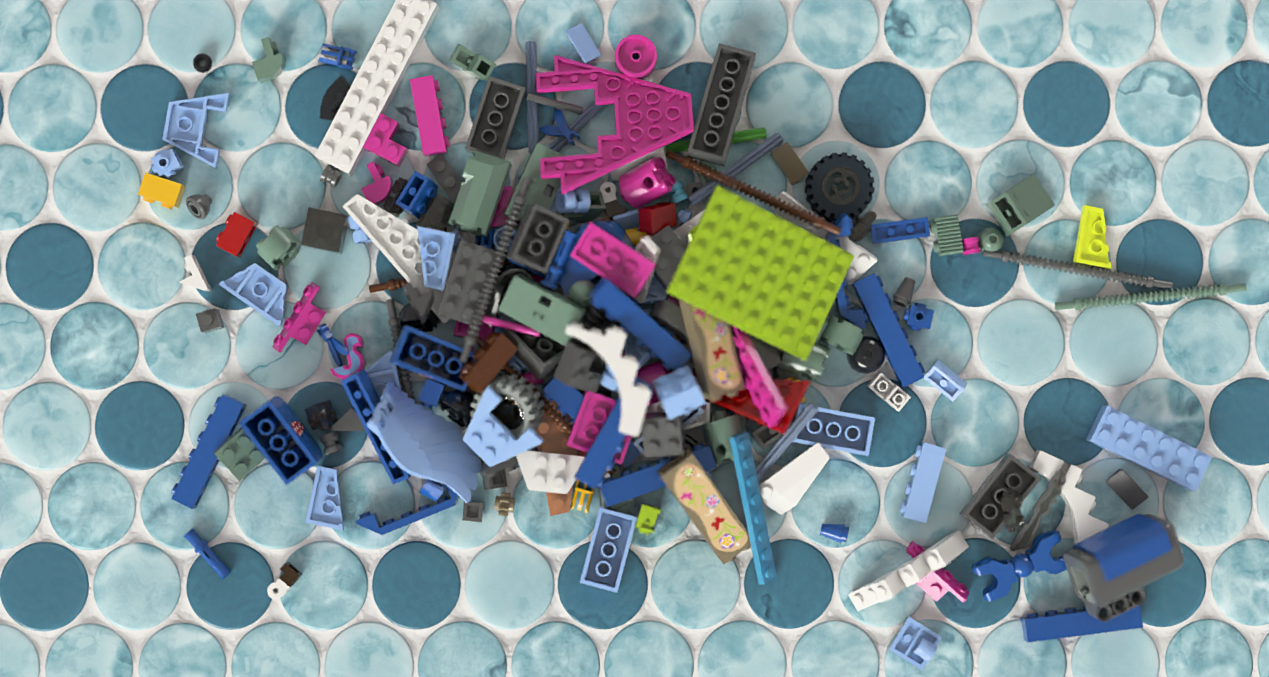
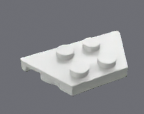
M524 451L516 455L528 490L561 494L569 492L576 481L574 475L585 458L583 456Z

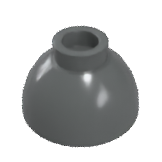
M194 194L187 197L186 205L191 214L198 219H205L210 211L211 198L207 194Z

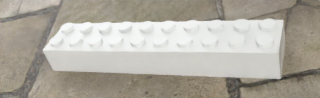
M431 0L395 1L315 154L316 158L350 176L353 175L365 152L363 145L381 113L385 114L439 10L437 3Z

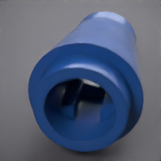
M822 524L820 535L839 543L847 542L849 527H846L845 524Z

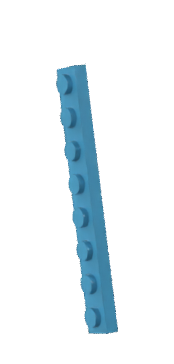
M742 431L729 438L758 583L765 585L776 579L777 575L749 433Z

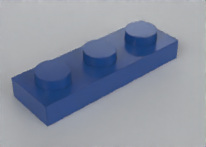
M928 217L870 225L872 244L930 237Z

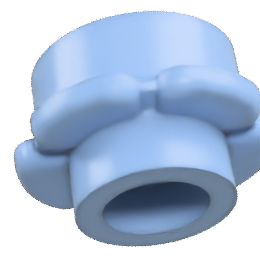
M688 208L680 210L677 216L679 225L691 219L693 212L689 211Z

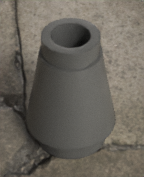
M905 277L893 295V302L902 307H907L908 304H911L915 286L913 279Z

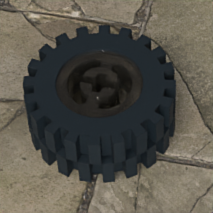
M836 152L830 156L822 157L812 167L806 178L805 193H807V203L810 202V208L816 211L818 216L827 218V221H836L842 213L847 214L848 218L851 217L853 219L867 208L873 198L872 194L875 187H873L874 177L870 175L871 170L869 167L866 168L864 166L865 162L863 160H857V156L853 154L849 156L845 152L841 154ZM839 174L840 177L836 178L832 184L838 185L842 183V187L846 189L850 186L846 178H850L853 183V193L848 199L841 200L839 198L845 195L848 190L842 189L838 191V187L835 185L830 187L833 196H830L826 188L827 180L830 176Z

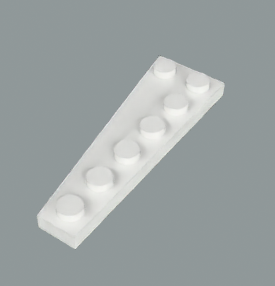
M784 191L776 197V199L781 198L782 202L785 200L786 204L796 205L797 209L800 207L801 211L805 209L806 213L811 212V215L815 214ZM774 206L771 207L782 219L826 241L825 235L828 233L827 230L817 229L814 227V224L809 225V222L804 223L803 219L800 221L799 217L794 218V215L789 216L788 212L785 214L784 210L780 212L779 208L774 209ZM837 237L836 240L839 239L841 249L854 255L845 275L846 282L852 285L878 259L860 245H856L849 240V237Z

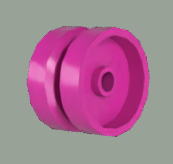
M639 34L623 38L615 51L616 67L619 73L641 80L649 77L655 70L657 63V52L653 42ZM634 55H638L639 59L634 60Z

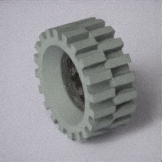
M503 374L500 377H495L488 385L502 398L491 413L519 439L530 427L534 431L539 428L538 426L543 421L541 417L545 410L540 409L544 402L543 400H538L541 394L539 391L534 392L532 390L535 387L532 383L529 385L525 384L527 379L522 377L517 380V375L512 374L509 378L508 374ZM485 390L482 393H476L474 396L475 400L471 404V407L474 408L471 411V417L474 416ZM515 402L516 406L504 416L503 412Z

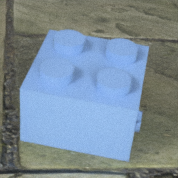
M689 366L679 368L666 376H661L657 380L652 381L669 419L683 413L689 414L692 409L705 404Z

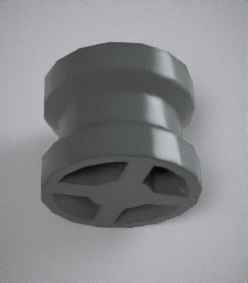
M328 164L321 175L320 181L323 183L327 182L331 187L335 188L342 177L343 171L335 170L333 166Z

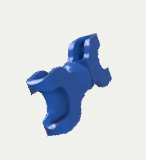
M1051 530L1038 535L1033 541L1032 547L1025 551L1026 554H1016L1012 557L1011 561L1008 559L1000 561L993 557H986L974 563L972 570L976 575L993 574L992 584L982 592L984 600L994 601L1006 596L1010 591L1011 585L1018 581V577H1028L1032 574L1033 570L1036 573L1046 571L1050 574H1058L1067 570L1063 556L1052 558L1050 553L1052 547L1061 541L1060 532Z

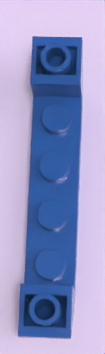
M845 213L840 214L833 224L842 229L840 235L838 236L829 231L825 235L827 242L841 248L839 239L836 240V238L851 235L850 229H853L851 217L848 218V215ZM844 278L835 297L837 311L861 329H865V322H868L866 311H863L860 306L847 308L850 306L848 295H845L844 288H847L846 279Z
M446 486L451 499L448 500L447 496L437 500V505L430 507V504L419 507V512L415 514L409 511L402 514V519L394 521V518L383 522V527L377 514H371L370 511L359 515L360 519L356 523L359 526L384 535L455 506L459 495Z

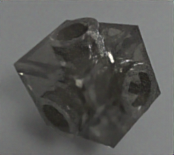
M330 399L304 409L312 431L320 429L321 432L332 428V423L338 421Z

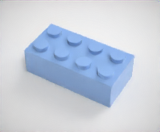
M799 405L795 413L794 421L806 408L807 405ZM818 407L817 413L792 442L812 446L819 442L823 448L869 456L875 418Z
M600 506L580 583L618 592L637 516Z

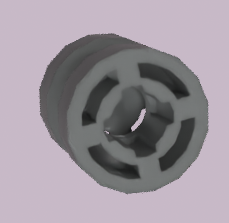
M338 431L319 437L321 443L325 446V455L344 449L342 444L338 442Z

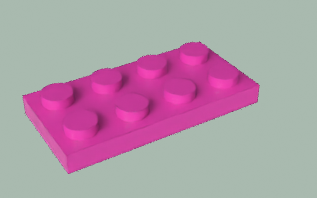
M592 222L589 223L570 255L634 298H637L657 265Z

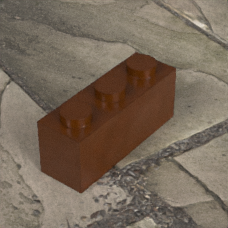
M494 332L486 338L485 345L479 348L474 353V358L470 363H466L461 369L458 377L475 392L482 393L518 350L502 333Z

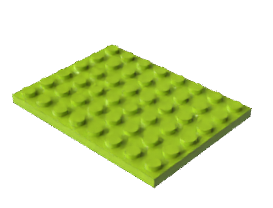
M717 185L666 292L806 361L854 255Z

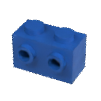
M414 171L395 204L404 212L419 219L426 211L431 198L435 196L438 186L430 178Z

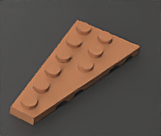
M554 400L549 402L550 406L553 405L554 410L557 409L558 404ZM544 413L541 417L543 421L535 431L544 440L543 443L537 445L538 452L577 456L578 449L566 445L569 434L564 433L565 430H561V426H557V422H553V418H549L548 413ZM561 413V417H565V421L569 420V425L573 424L570 421L572 417L568 413L565 416ZM573 485L567 494L546 492L550 516L570 512Z

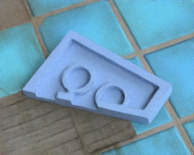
M417 226L424 286L444 291L455 234Z
M317 466L305 523L344 530L337 469Z

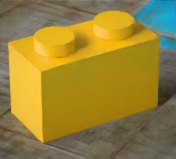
M145 172L138 194L143 196L144 201L153 204L154 201L161 202L162 207L172 210L173 206L179 208L186 186Z

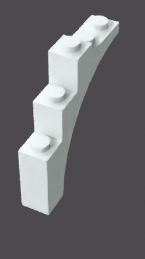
M572 323V326L567 325L565 333L579 338L593 347L605 359L613 371L619 385L622 400V417L619 432L638 437L651 391L648 390L649 386L637 383L636 386H632L639 362H635L636 358L625 355L624 358L620 357L627 334L623 333L624 329L613 326L612 330L607 329L606 336H603V331L591 328L590 332L583 330L584 326Z
M1036 450L1029 468L1050 481L1053 475L1059 471L1064 461L1041 450ZM1067 463L1066 466L1064 467L1063 471L1061 472V474H1060V476H1059V480L1057 481V483H1056V485H1055V488H1056V490H1057L1058 492H1059V483H1060V481H1061L1062 474H1063V472L1065 471V469H1066V467L1068 466L1069 463ZM1071 465L1066 474V483L1061 487L1060 495L1069 510L1072 520L1074 545L1108 528L1109 524L1088 515L1096 505L1094 501L1096 497L1075 488L1076 484L1079 485L1082 480V469Z
M958 530L945 536L905 564L852 591L848 596L857 611L878 602L886 601L896 596L906 587L921 581L932 571L946 566L969 546Z

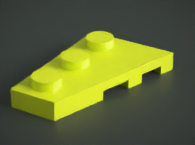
M1082 206L1073 262L1112 269L1108 257L1109 246L1106 243V224L1102 208Z

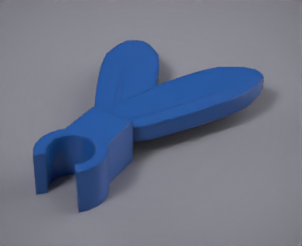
M556 109L554 111V119L557 126L545 125L540 128V131L548 136H564L571 145H575L572 138L577 137L580 139L579 135L568 129L563 112Z
M327 324L319 326L318 334L327 342L335 363L339 367L342 366L339 352L343 355H348V349L333 337Z

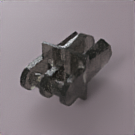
M869 212L862 219L858 216L852 222L853 229H850L851 235L847 236L849 240L858 242L872 230L869 225L877 217L875 212Z

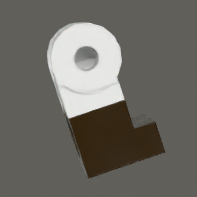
M611 182L603 183L600 186V192L605 203L607 217L611 220L616 215L626 213L624 205H618L615 185Z
M286 562L280 568L284 573L277 581L271 583L267 589V593L272 599L283 597L302 576V573L289 562Z

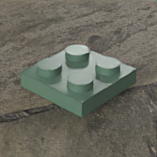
M242 427L213 452L239 481L265 459Z

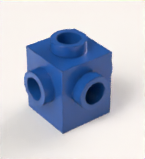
M921 303L909 306L904 311L903 320H906L905 325L910 326L909 329L914 331L930 329L934 310L927 309L926 305ZM916 314L919 315V320L916 319Z

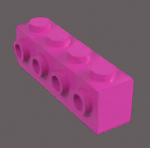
M433 75L410 79L423 155L428 157L448 153L447 148L450 147L448 136L444 134V129H447L445 117L441 118L440 110H443L442 99H438L437 92L440 91L438 80H435Z

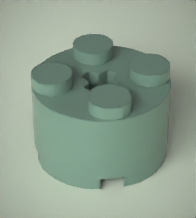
M278 225L274 226L270 230V234L256 245L258 255L276 271L280 270L278 268L280 265L283 267L287 266L299 253L297 250L298 246L302 247V242L286 227H279Z
M831 315L820 341L837 347L836 349L843 353L853 355L854 352L856 353L865 331L849 322L839 321L837 317Z

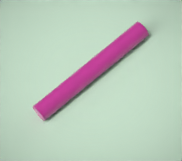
M483 316L484 320H482V323L539 337L540 332L529 326Z

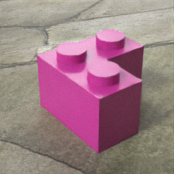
M381 113L363 148L399 168L408 153L404 146L393 141L400 124Z

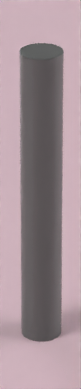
M527 93L526 96L528 101L582 114L583 107L532 93Z

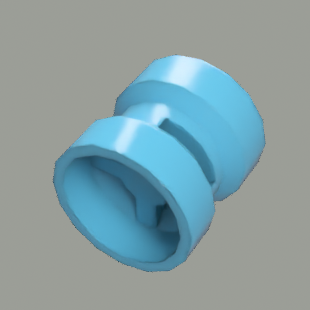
M682 181L672 185L671 192L667 193L670 196V203H675V205L689 199L688 194L683 190L684 185Z

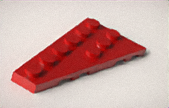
M691 371L700 390L696 371ZM772 379L787 409L777 425L770 429L784 435L786 434L810 385L809 381ZM746 388L738 391L739 395L727 397V394L721 395L722 399L711 402L768 427L761 417L760 410L753 403L749 390Z

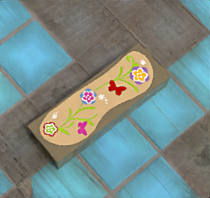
M679 299L703 399L710 398L712 402L722 399L721 395L727 394V397L739 395L738 391L744 390L745 386L730 324Z
M686 449L683 455H678L657 470V473L723 565L733 561L736 555L751 547L749 533L689 449Z

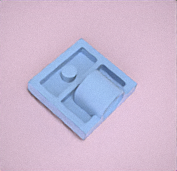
M908 616L888 649L922 670L927 661H930L935 654L937 645L942 637Z

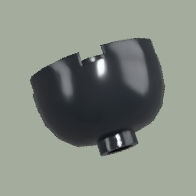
M408 303L400 311L399 328L402 329L403 326H409L424 333L431 332L433 327L437 328V315L431 309L426 323L422 324L412 306Z
M863 336L856 353L854 352L853 355L847 353L846 357L853 370L858 373L868 374L875 372L882 366L885 359V351L879 340L872 336Z
M453 390L445 394L438 401L440 409L442 411L446 409L450 414L447 416L450 420L461 427H468L473 418L471 417V411L474 409L471 407V404L475 399L470 392Z

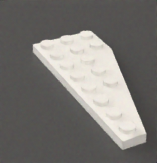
M356 194L342 207L408 283L411 282L414 288L417 287L421 295L433 291L434 302L431 309L437 315L444 291L424 286L418 230ZM453 251L451 253L446 283L456 254ZM437 315L444 324L450 320L449 318Z

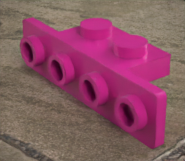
M311 282L310 285L305 287L301 300L296 302L293 307L292 315L285 320L281 333L274 338L272 347L276 351L281 353L290 337L305 345L309 342L326 313L311 304L320 288L317 284Z
M912 541L908 545L906 552L914 558L924 552V549ZM943 567L932 571L916 583L936 602L945 593L951 591L964 603L970 593L964 584L959 583Z

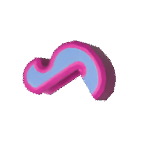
M350 333L343 339L344 345L349 351L347 355L349 365L330 369L334 376L345 379L347 376L365 368V357L358 350L359 347H364L365 344L363 338L358 334Z

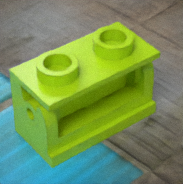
M642 503L636 522V527L639 528L638 532L648 535L650 532H655V529L652 527L656 522L658 513L660 514L661 508Z

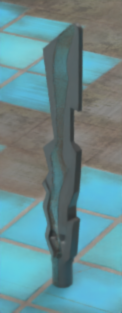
M1064 461L1059 471L1048 482L1047 486L1049 487L1032 508L1034 514L1028 524L1024 522L1010 547L1011 551L1032 546L1042 516L1050 514L1051 505L1057 502L1056 498L1061 494V487L1066 483V474L1071 467V464Z

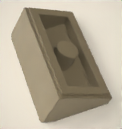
M788 142L771 153V156L792 185L809 174Z

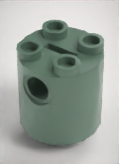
M814 343L807 360L803 361L777 348L782 362L777 365V368L806 380L817 382L819 376L821 377L825 366L823 363L828 358L831 349L823 344Z
M726 409L711 413V422L703 424L716 465L728 460H734L729 437L744 431L740 415H729Z

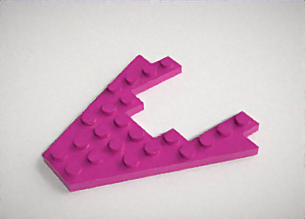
M554 56L555 71L536 73L537 94L594 89L595 105L614 104L616 135L597 136V154L540 158L541 178H561L562 194L572 191L694 132L690 93L560 56Z

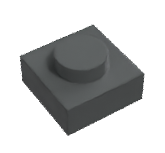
M470 501L466 504L464 502L462 521L482 522L484 503Z

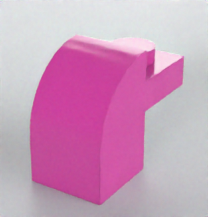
M374 162L367 164V167L375 182L361 190L368 201L379 205L390 197L393 190V182L389 175L384 178L382 177L385 174L380 164L376 165Z

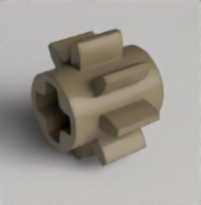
M502 492L501 496H496L494 510L499 511L498 515L508 516V512H514L515 498H511V493Z

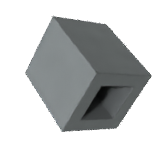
M213 308L196 314L202 333H209L224 328L219 309Z

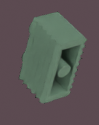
M958 214L933 218V222L930 223L931 233L935 234L936 241H933V249L935 253L938 252V257L963 253Z

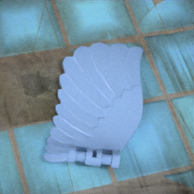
M389 382L385 386L380 398L381 402L377 404L373 412V418L369 419L367 426L379 436L384 448L400 468L420 478L445 484L467 504L471 500L470 489L475 490L478 486L475 473L480 472L482 465L478 457L479 455L463 440L464 437L461 431L464 429H460L455 422L445 421V418L440 415H433L431 410H424V406L415 404V400L408 398L407 393L402 392L399 387H395L393 382Z

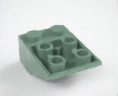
M1032 174L986 204L1006 236L1011 235L1055 206L1035 174Z

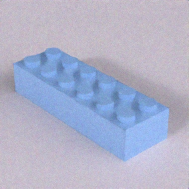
M1108 405L1101 407L1086 438L1087 441L1188 491L1196 492L1212 459V456Z

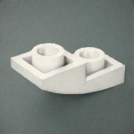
M878 372L867 385L869 389L898 412L911 398L881 372Z

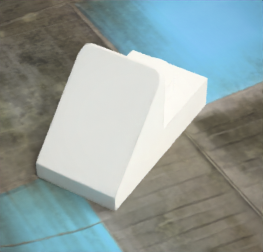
M193 255L185 257L186 263L184 266L189 274L192 273V276L179 283L207 292L211 291L212 289L196 257Z

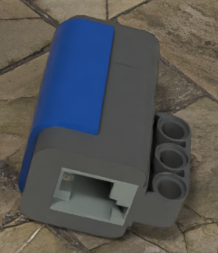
M1136 514L1074 544L1072 550L1063 554L1075 594L1084 601L1088 614L1101 622H1106L1142 604L1145 600L1143 586L1178 570L1184 563V556L1175 527L1169 521L1152 514Z

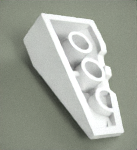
M819 442L759 483L761 499L766 506L782 515L797 505L830 459V456Z

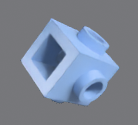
M173 149L161 150L155 153V157L151 158L153 162L151 167L154 173L163 178H172L177 175V171L184 169L177 152Z

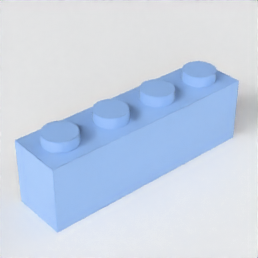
M924 442L917 445L915 450L916 463L912 464L910 469L912 478L905 487L906 500L902 501L899 512H902V517L923 523L927 522L946 448Z

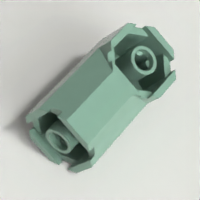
M473 150V156H469L463 172V178H466V182L461 183L449 224L452 227H455L456 224L459 225V230L476 236L483 234L484 237H487L512 165L510 161Z

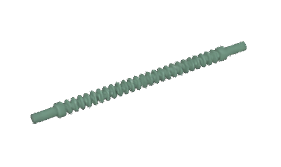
M1222 283L1218 286L1214 284L1213 287L1211 285H1208V287L1204 285L1202 288L1200 286L1197 288L1193 286L1191 289L1187 287L1186 290L1184 288H1181V290L1176 288L1175 291L1173 289H1170V291L1165 289L1164 292L1162 290H1159V292L1155 290L1153 293L1151 291L1148 293L1144 291L1143 294L1138 292L1137 295L1135 293H1132V295L1127 293L1126 296L1124 294H1121V296L1116 294L1115 297L1113 295H1110V297L1106 295L1104 298L1102 296L1099 298L1095 296L1094 299L1089 297L1088 300L1086 298H1083V300L1075 298L1073 301L1054 303L1055 310L1073 308L1081 310L1083 307L1084 309H1087V307L1092 309L1093 306L1095 308H1098V306L1102 308L1104 305L1106 307L1109 305L1113 307L1115 304L1119 306L1120 303L1124 306L1125 303L1130 305L1131 302L1133 304H1136V302L1141 304L1142 301L1144 303H1147V301L1151 303L1153 300L1155 302H1158V300L1162 302L1164 299L1168 301L1169 298L1173 301L1174 298L1179 300L1180 297L1182 299H1185V297L1190 299L1191 296L1193 298H1196V296L1200 298L1202 295L1204 297H1207V295L1211 297L1213 294L1215 296L1218 294L1222 296L1230 292L1246 291L1247 287L1245 283L1234 285Z

